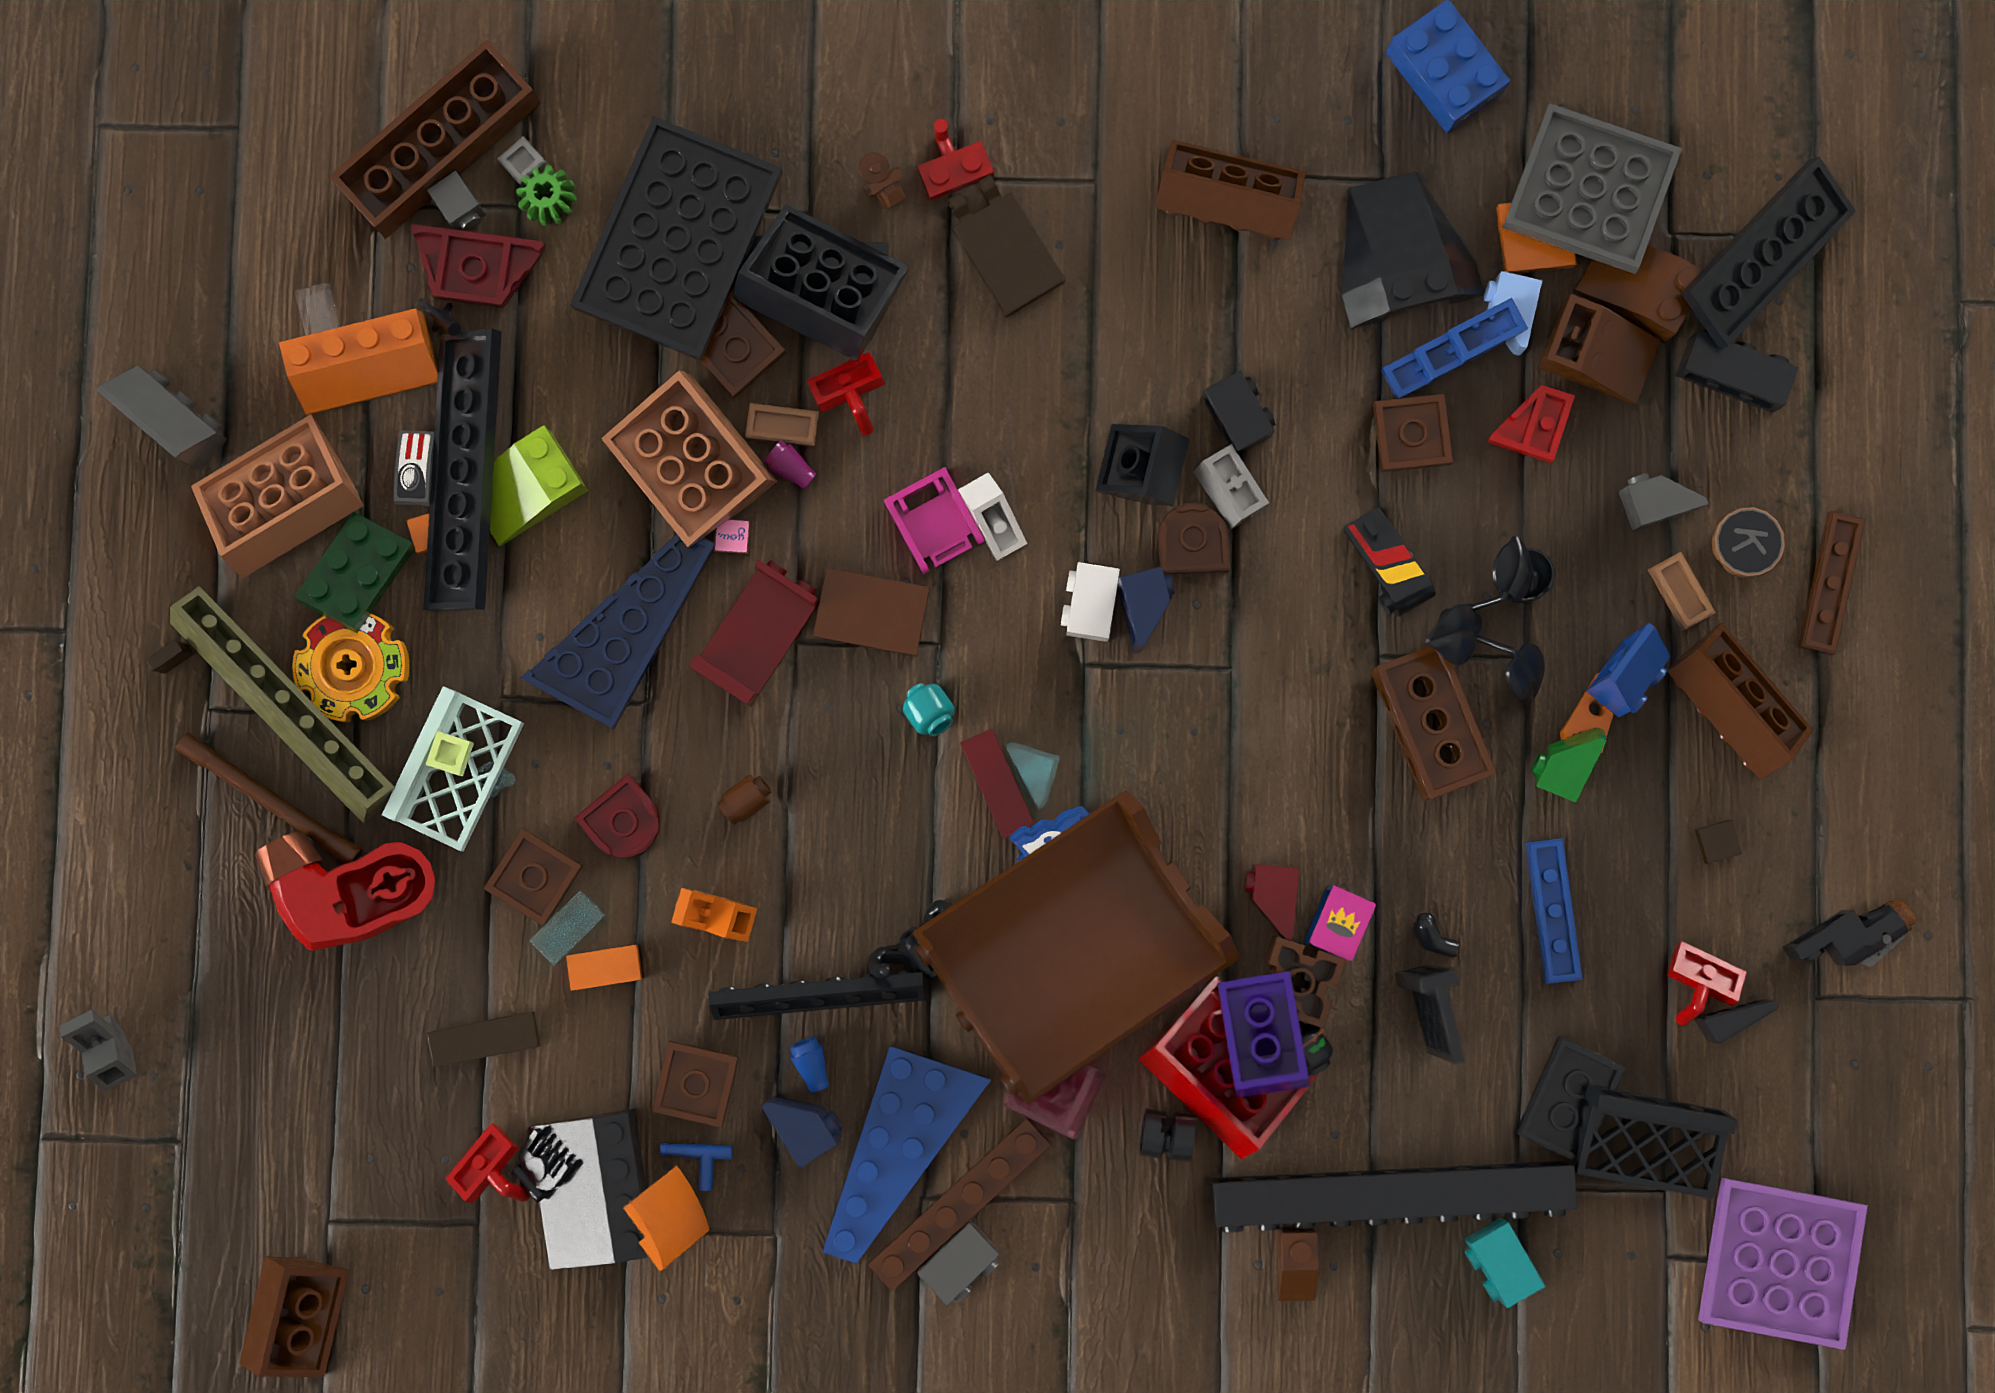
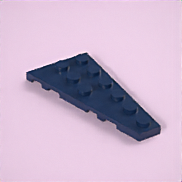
M676 534L653 555V558L637 573L635 572L621 588L606 598L555 648L553 647L535 667L528 670L520 678L615 729L712 555L715 544L702 538L691 547H687L678 534Z

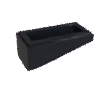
M1760 999L1699 1015L1694 1020L1708 1042L1721 1044L1776 1011L1779 1006L1775 1000Z

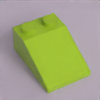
M544 425L514 443L494 460L490 532L499 546L504 545L589 491L552 432Z

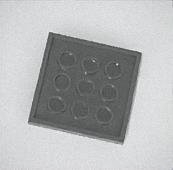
M1549 103L1502 228L1636 274L1640 268L1682 148Z

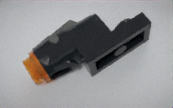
M1901 899L1895 902L1888 901L1879 908L1859 916L1854 910H1841L1783 946V949L1790 959H1804L1805 962H1809L1821 956L1825 952L1823 950L1824 947L1836 965L1852 966L1860 963L1866 967H1872L1905 938V934L1912 930L1911 926L1917 923V920L1911 908Z

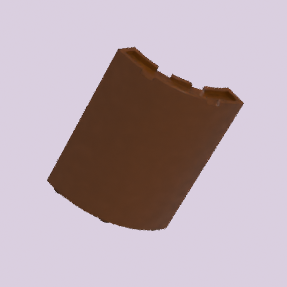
M1126 790L912 932L919 944L915 948L918 957L926 967L931 964L960 1010L956 1014L958 1021L967 1033L971 1030L974 1031L989 1055L1005 1075L1001 1078V1081L1010 1095L1014 1097L1016 1094H1019L1027 1105L1240 959L1231 935L1215 919L1204 904L1200 907L1196 905L1187 892L1191 887L1173 861L1167 863L1157 847L1162 842L1154 830L1144 807Z

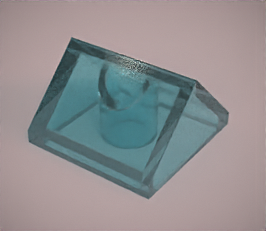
M1010 742L1005 745V749L1038 811H1040L1047 804L1061 756Z

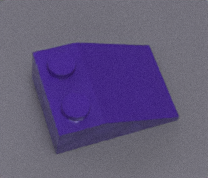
M1290 971L1218 983L1234 1085L1238 1098L1310 1087Z

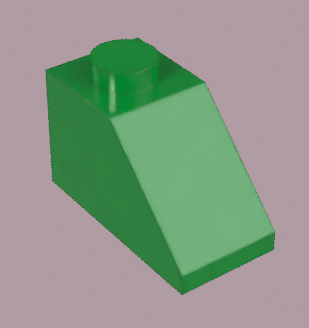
M1596 727L1549 744L1544 754L1539 753L1531 769V772L1535 773L1536 786L1576 803L1607 741L1604 730Z

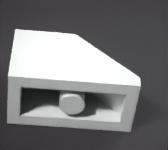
M989 473L958 489L997 561L1027 544L1003 492Z

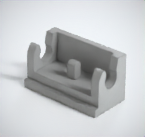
M1232 444L1203 460L1193 471L1230 530L1241 524L1248 517L1254 516L1269 504Z

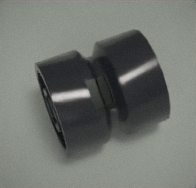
M1145 1108L1140 1138V1155L1160 1158L1163 1153H1167L1171 1160L1190 1162L1194 1148L1196 1116L1175 1113L1172 1117H1168L1165 1111Z

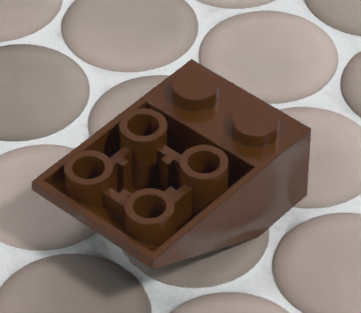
M1571 294L1560 306L1537 368L1636 405L1660 340L1608 308Z

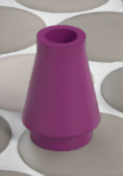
M782 440L777 443L763 461L770 467L769 471L799 485L802 489H805L817 474L809 467L791 443L787 445Z

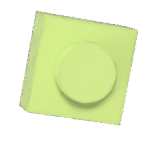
M437 731L425 765L463 776L474 743Z

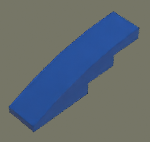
M1510 298L1453 327L1446 334L1416 348L1409 355L1383 367L1381 371L1395 398H1404L1528 330V326L1514 300Z

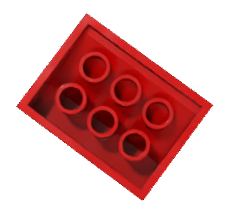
M1215 976L1157 1036L1138 1060L1242 1160L1258 1151L1309 1087L1238 1098L1234 1085L1218 983L1222 981ZM1318 1074L1309 1077L1310 1086L1319 1076Z

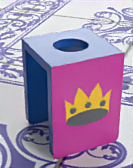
M1327 885L1305 935L1304 942L1334 956L1352 961L1376 904L1337 886Z

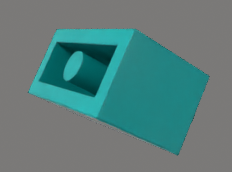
M1503 1218L1495 1220L1464 1238L1469 1246L1465 1254L1474 1269L1478 1270L1481 1268L1485 1274L1487 1281L1483 1285L1493 1302L1499 1300L1504 1306L1509 1308L1545 1287L1509 1222Z

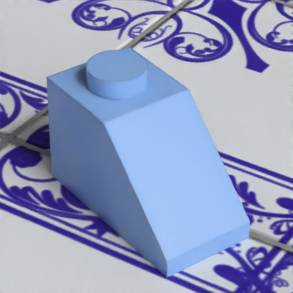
M1501 271L1494 281L1489 280L1484 301L1489 302L1488 310L1510 298L1514 300L1528 326V330L1505 343L1512 354L1520 356L1528 346L1542 280Z

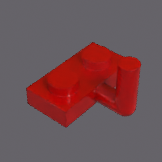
M938 119L935 121V139L942 156L917 166L930 201L976 184L988 175L994 176V170L982 141L955 151L948 134L946 120Z
M870 352L862 355L858 362L855 360L848 361L807 380L821 413L847 402L860 433L868 436L873 432V425L860 396L885 385Z
M1681 941L1675 946L1667 976L1695 990L1691 1003L1676 1014V1022L1681 1026H1686L1700 1015L1705 1009L1708 996L1727 1005L1734 1006L1739 1002L1746 971Z
M492 1123L445 1178L461 1198L471 1204L478 1199L489 1184L500 1195L525 1202L530 1197L522 1186L510 1183L500 1173L519 1150V1147L498 1125Z

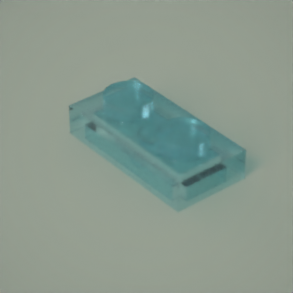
M580 890L529 941L553 966H556L607 915L583 890Z

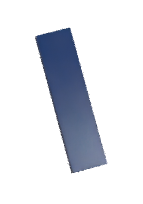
M1563 838L1526 842V854L1544 983L1583 980Z

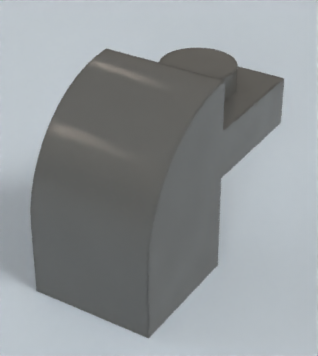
M90 1010L59 1026L61 1037L81 1052L85 1076L102 1090L107 1091L137 1076L133 1051L122 1028L111 1015L102 1018L96 1012Z

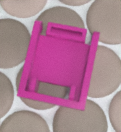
M945 467L884 499L888 511L923 574L929 572L928 565L924 559L930 557L936 568L972 549L973 547L967 536L973 534V538L978 545L985 542ZM934 484L939 496L909 511L904 500Z

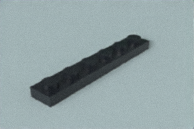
M909 970L900 971L887 978H877L872 974H866L855 979L831 977L822 982L809 983L798 980L791 982L789 985L773 986L771 984H759L754 988L747 989L724 987L719 991L709 992V1007L714 1020L926 1001L923 973H915Z

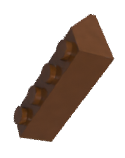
M1172 139L1155 208L1162 209L1171 215L1183 214L1196 217L1204 223L1216 222L1229 225L1238 231L1250 230L1262 233L1271 239L1283 238L1290 240L1301 204L1306 171Z
M1722 623L1681 655L1667 671L1672 676L1674 684L1680 690H1683L1695 703L1697 711L1703 717H1706L1718 730L1720 738L1726 744L1731 745L1741 757L1744 766L1749 771L1754 772L1760 780L1793 760L1814 731Z

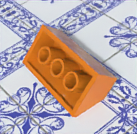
M416 308L279 342L287 377L306 415L436 384L438 381V363L425 314Z

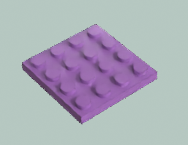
M1721 1177L1698 1320L1706 1324L1845 1350L1868 1206L1856 1202Z

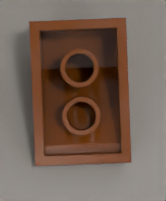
M1647 245L1640 268L1636 274L1592 259L1574 292L1591 302L1608 308L1656 337L1660 342L1665 343L1677 333L1691 309L1681 292L1703 270L1679 256Z

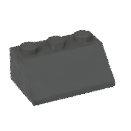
M136 366L101 384L96 389L176 459L198 470H201L228 440L219 432L222 426L207 413H204L201 417L195 412L193 408L196 403L181 391L174 394L167 388L170 381L154 368L148 372Z

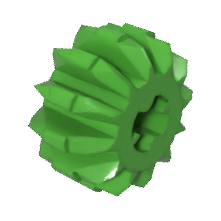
M547 165L543 174H541L537 167H533L532 173L534 177L530 179L528 176H522L521 178L526 187L518 188L516 191L517 195L522 198L518 206L522 211H527V217L532 222L539 218L540 223L543 226H547L552 217L556 224H561L562 221L559 215L562 212L569 216L572 215V210L567 204L577 202V197L571 193L575 189V185L572 180H566L567 175L563 170L554 173L552 166ZM544 192L548 195L553 194L550 199L547 197L541 198Z

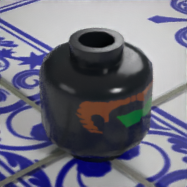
M1299 1021L1307 1071L1310 1077L1322 1072L1330 1065L1331 1061L1329 1059L1333 1054V1048L1321 1027L1309 1023L1304 1024L1303 1021Z

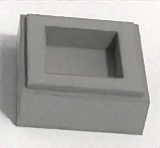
M524 136L497 158L521 187L525 185L521 180L522 176H528L530 179L534 177L532 173L533 167H537L541 172L548 165Z

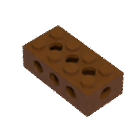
M1428 646L1370 670L1422 801L1431 800L1497 774L1455 669L1437 650ZM1414 680L1424 683L1426 687L1424 697H1419L1414 693L1412 688ZM1428 713L1435 714L1439 719V727L1436 731L1430 729L1426 724ZM1443 745L1449 747L1452 751L1453 757L1449 764L1443 762L1439 755L1440 748Z

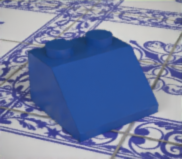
M1648 623L1625 637L1600 670L1597 677L1586 689L1596 701L1609 709L1617 717H1621L1630 711L1636 713L1647 699L1644 692L1650 684L1655 686L1667 672L1663 666L1670 658V655L1656 628Z

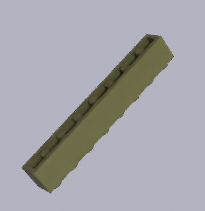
M200 586L170 606V624L362 823H365L387 805L394 786Z

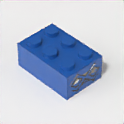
M1445 0L1393 37L1386 51L1387 56L1446 134L1499 98L1510 83V79L1450 0Z

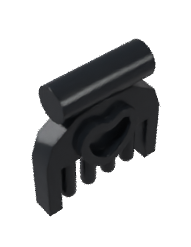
M541 1128L534 1129L519 1154L520 1164L511 1171V1175L536 1203L546 1197L547 1192L545 1190L549 1191L559 1186L574 1166L571 1162L564 1163V1157H560L554 1165V1160L559 1152L554 1150L551 1155L548 1154L553 1147L552 1143H548L543 1151L538 1154L546 1142L545 1136L540 1138L543 1134Z

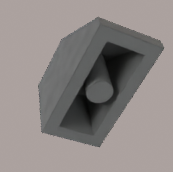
M1648 473L1628 479L1629 485L1619 491L1632 531L1699 510L1708 505L1706 497L1662 475L1649 478Z

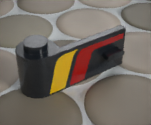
M1380 507L1343 527V531L1379 581L1382 595L1378 596V599L1387 614L1394 613L1397 617H1400L1436 595L1429 577Z

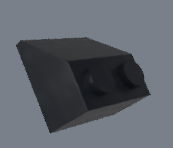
M1111 424L1095 491L1145 504L1173 506L1189 438L1164 426Z

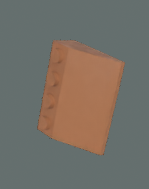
M680 370L601 438L687 547H691L752 504L777 482L775 477L693 375Z
M312 414L191 486L220 557L242 578L364 506L352 480Z

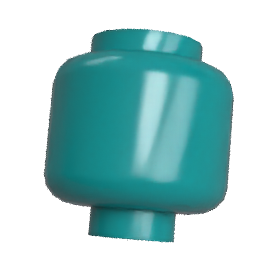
M919 683L908 690L906 693L907 699L903 704V713L917 733L921 735L929 734L933 737L943 733L952 725L955 707L939 685Z

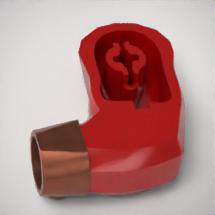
M303 831L285 835L266 844L255 853L266 888L271 890L277 912L292 935L308 950L320 951L375 938L401 922L421 913L433 897L435 877L431 863L420 850L402 842L383 844L359 860L343 864L329 872L320 866L323 860Z

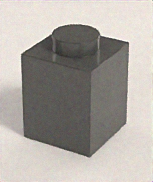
M456 171L427 189L438 208L455 230H471L480 223V218L486 215Z

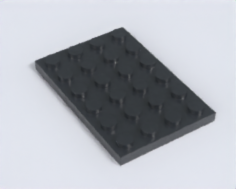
M653 116L570 306L574 310L702 361L737 280L738 272L744 264L782 176V168Z

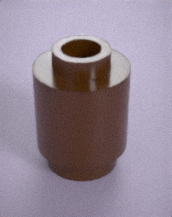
M749 774L723 793V799L717 802L725 817L735 825L739 821L745 822L769 804L771 801L768 795L772 791L761 776L754 778Z

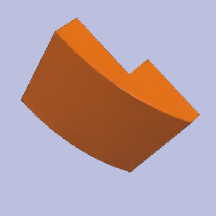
M678 1166L671 1169L624 1207V1210L645 1236L638 1243L659 1271L665 1269L710 1231L702 1206Z

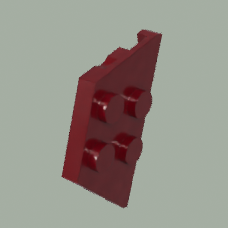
M411 224V231L420 251L419 256L428 276L427 281L432 296L440 300L504 308L546 249V244L543 241Z

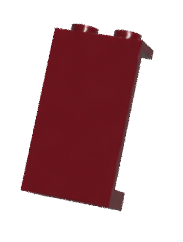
M760 560L757 561L755 564L757 571L702 654L700 656L696 654L688 665L750 707L820 603L818 598L814 596L817 591L815 588L801 579L796 584L784 577L788 571L771 560L767 565Z

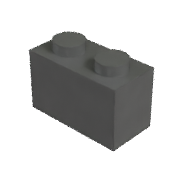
M970 1219L918 1268L917 1274L946 1306L952 1300L959 1303L972 1291L973 1287L970 1283L978 1275L985 1278L998 1266L999 1262L996 1258L999 1256L1000 1250Z

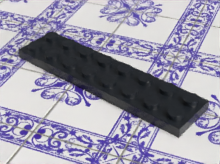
M493 328L459 332L454 336L449 333L440 334L423 610L426 611L485 610L502 331Z

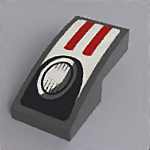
M400 430L394 476L395 505L430 506L434 432Z

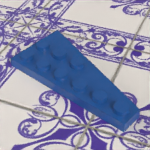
M890 1045L823 1253L857 1264L984 1091L991 1078Z

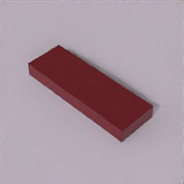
M992 728L960 742L1002 838L1009 837L1022 826L1030 828L1035 825Z

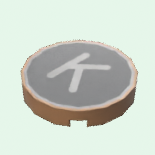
M1754 507L1739 508L1725 515L1715 526L1711 538L1712 552L1716 560H1719L1728 573L1742 578L1757 577L1773 569L1781 559L1785 547L1784 532L1778 521L1767 511Z

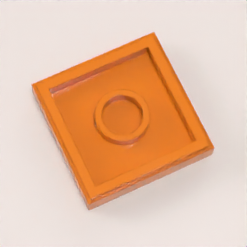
M1511 203L1498 204L1496 211L1504 272L1519 274L1573 268L1576 265L1575 253L1502 228Z

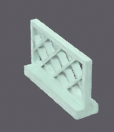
M443 686L382 816L400 822L464 852L524 723ZM465 704L476 709L480 723L463 729L459 717ZM484 713L491 715L494 718L486 720ZM500 721L512 725L507 738L494 744L488 726ZM456 726L457 732L452 733L454 727ZM482 728L488 746L473 751L470 754L468 765L473 778L456 784L453 774L445 771L450 787L433 793L429 780L432 773L440 771V769L425 764L436 732H443L467 740L465 734ZM502 747L498 755L496 749ZM491 752L494 765L490 772L479 776L473 758ZM487 779L484 786H482L481 781ZM475 783L479 797L475 804L464 808L458 790ZM424 790H425L427 796H424V797L421 798V796H422V794H423V792H424ZM452 792L457 811L440 816L435 798ZM429 801L434 819L423 824L412 820L411 817L417 805ZM472 811L467 819L466 813ZM460 816L464 828L457 841L447 836L443 822ZM437 825L438 831L433 830L429 827Z

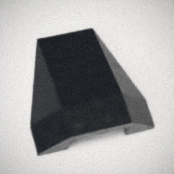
M1416 171L1348 189L1341 299L1349 329L1381 322L1387 314L1449 299L1450 304L1485 295L1476 261Z

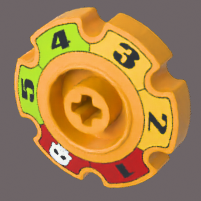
M370 614L358 633L322 616L303 633V637L307 640V647L304 650H296L294 652L292 663L294 682L302 692L310 691V701L327 718L349 723L352 716L358 713L360 719L369 721L387 712L400 698L395 692V686L399 682L408 681L410 669L408 651L404 642L391 640V633L394 631V627L376 615ZM352 661H355L357 666L351 668L350 672L346 671V665H350Z

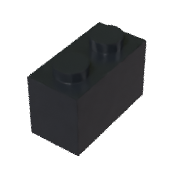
M1241 370L1205 389L1201 396L1227 445L1232 444L1238 455L1270 439L1275 432L1273 426L1276 425L1270 410L1267 407L1262 408L1256 398L1259 392L1251 377L1245 378Z

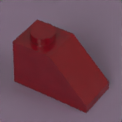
M1253 864L1252 871H1246L1244 891L1250 893V901L1278 935L1283 939L1293 940L1299 868Z

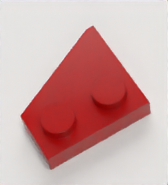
M1541 385L1488 437L1487 443L1551 464L1555 459L1575 395Z

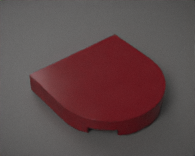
M630 773L625 775L574 817L576 822L602 852L618 858H631L644 853L656 840L660 828V816L656 805Z

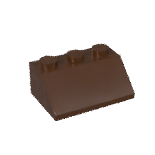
M265 1256L239 1364L258 1377H324L349 1270L301 1258Z

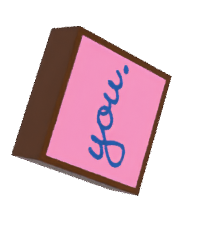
M730 518L716 528L713 552L717 554L749 556L752 521Z

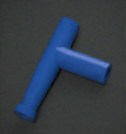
M661 1142L660 1156L700 1158L698 1190L712 1191L714 1159L732 1160L733 1145L668 1144L667 1142Z

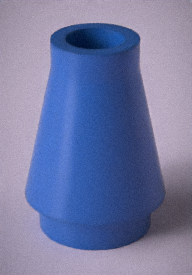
M813 1036L799 1040L789 1046L792 1053L789 1055V1058L806 1083L809 1092L814 1093L827 1088L830 1084L827 1079L823 1044L818 1043L817 1038Z

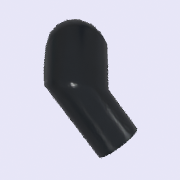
M1427 912L1419 914L1414 923V932L1422 948L1454 958L1457 954L1459 941L1440 936L1435 925L1436 919L1432 914Z

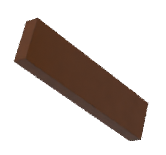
M1835 511L1827 512L1798 643L1799 648L1828 655H1835L1837 653L1866 519Z

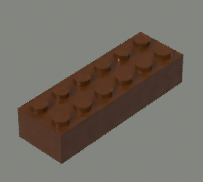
M486 39L332 173L329 178L374 228L387 239L432 199L427 189L454 171L460 175L536 109L541 102L534 90Z

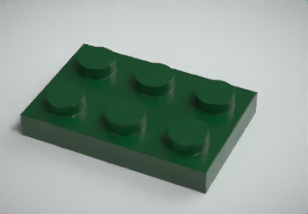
M353 512L294 597L297 602L358 633L415 550V546L407 539Z

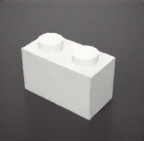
M1078 562L1076 571L1069 570L1066 591L1073 592L1071 606L1064 605L1061 626H1067L1066 635L1108 641L1120 569Z

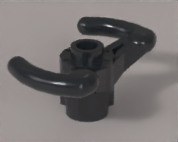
M940 899L933 902L927 908L923 923L919 927L953 904L948 900ZM916 927L905 931L899 939L900 943L877 948L869 956L868 960L869 971L877 978H887L892 974L891 967L883 963L911 965L917 973L922 972L927 979L937 975L931 964L926 967L915 952V948L919 944L912 932L917 929Z

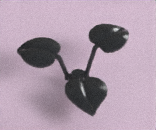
M1512 536L1511 540L1501 548L1493 564V582L1501 594L1479 603L1457 604L1452 608L1444 609L1439 616L1438 623L1425 640V643L1437 650L1448 662L1454 665H1462L1469 660L1474 652L1476 641L1509 653L1513 659L1506 667L1508 686L1519 700L1531 703L1540 689L1545 671L1544 656L1540 648L1533 643H1525L1518 652L1513 647L1477 635L1482 628V618L1476 613V610L1504 602L1508 596L1513 601H1520L1530 588L1533 576L1530 554L1520 538Z

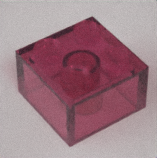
M1086 1064L1027 1105L1019 1094L1012 1097L1008 1093L1003 1106L1076 1140L1106 1074Z

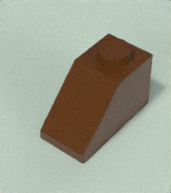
M1285 1227L1277 1230L1279 1301L1315 1300L1319 1261L1318 1233L1313 1228L1297 1229Z

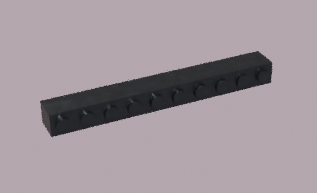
M1566 1160L1211 1178L1213 1222L1216 1227H1222L1223 1232L1243 1231V1226L1258 1225V1230L1272 1231L1278 1230L1279 1224H1293L1294 1228L1310 1229L1315 1227V1222H1329L1331 1227L1351 1226V1221L1365 1220L1366 1225L1387 1224V1219L1401 1218L1402 1223L1414 1224L1423 1222V1217L1437 1216V1221L1441 1222L1458 1221V1215H1472L1473 1219L1490 1220L1495 1218V1213H1508L1510 1218L1530 1217V1212L1544 1211L1545 1216L1566 1215V1210L1577 1209L1575 1167Z

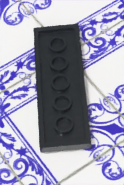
M1821 158L1809 159L1681 292L1719 348L1728 347L1856 212Z

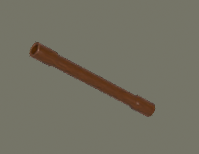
M185 734L176 746L178 752L199 766L207 768L297 830L303 831L306 836L321 845L325 851L344 864L357 861L363 851L361 848L339 833L329 830L222 758L214 749L192 734Z

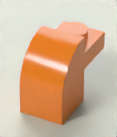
M681 888L671 923L748 943L758 908L709 893Z

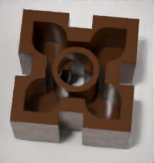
M1272 936L1264 963L1272 965L1270 974L1290 971V976L1292 977V975L1296 976L1297 972H1302L1301 978L1306 980L1304 988L1298 986L1297 991L1293 990L1298 1020L1324 1028L1333 1002L1326 999L1325 994L1328 985L1338 987L1346 959L1313 949L1311 957L1302 954L1304 945Z

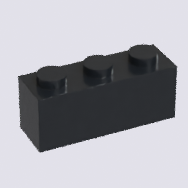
M1704 329L1703 331H1697L1689 338L1675 376L1774 413L1785 406L1799 367L1789 364V360L1781 355H1765L1757 352L1755 346L1746 342H1732L1728 347L1719 348L1708 331Z

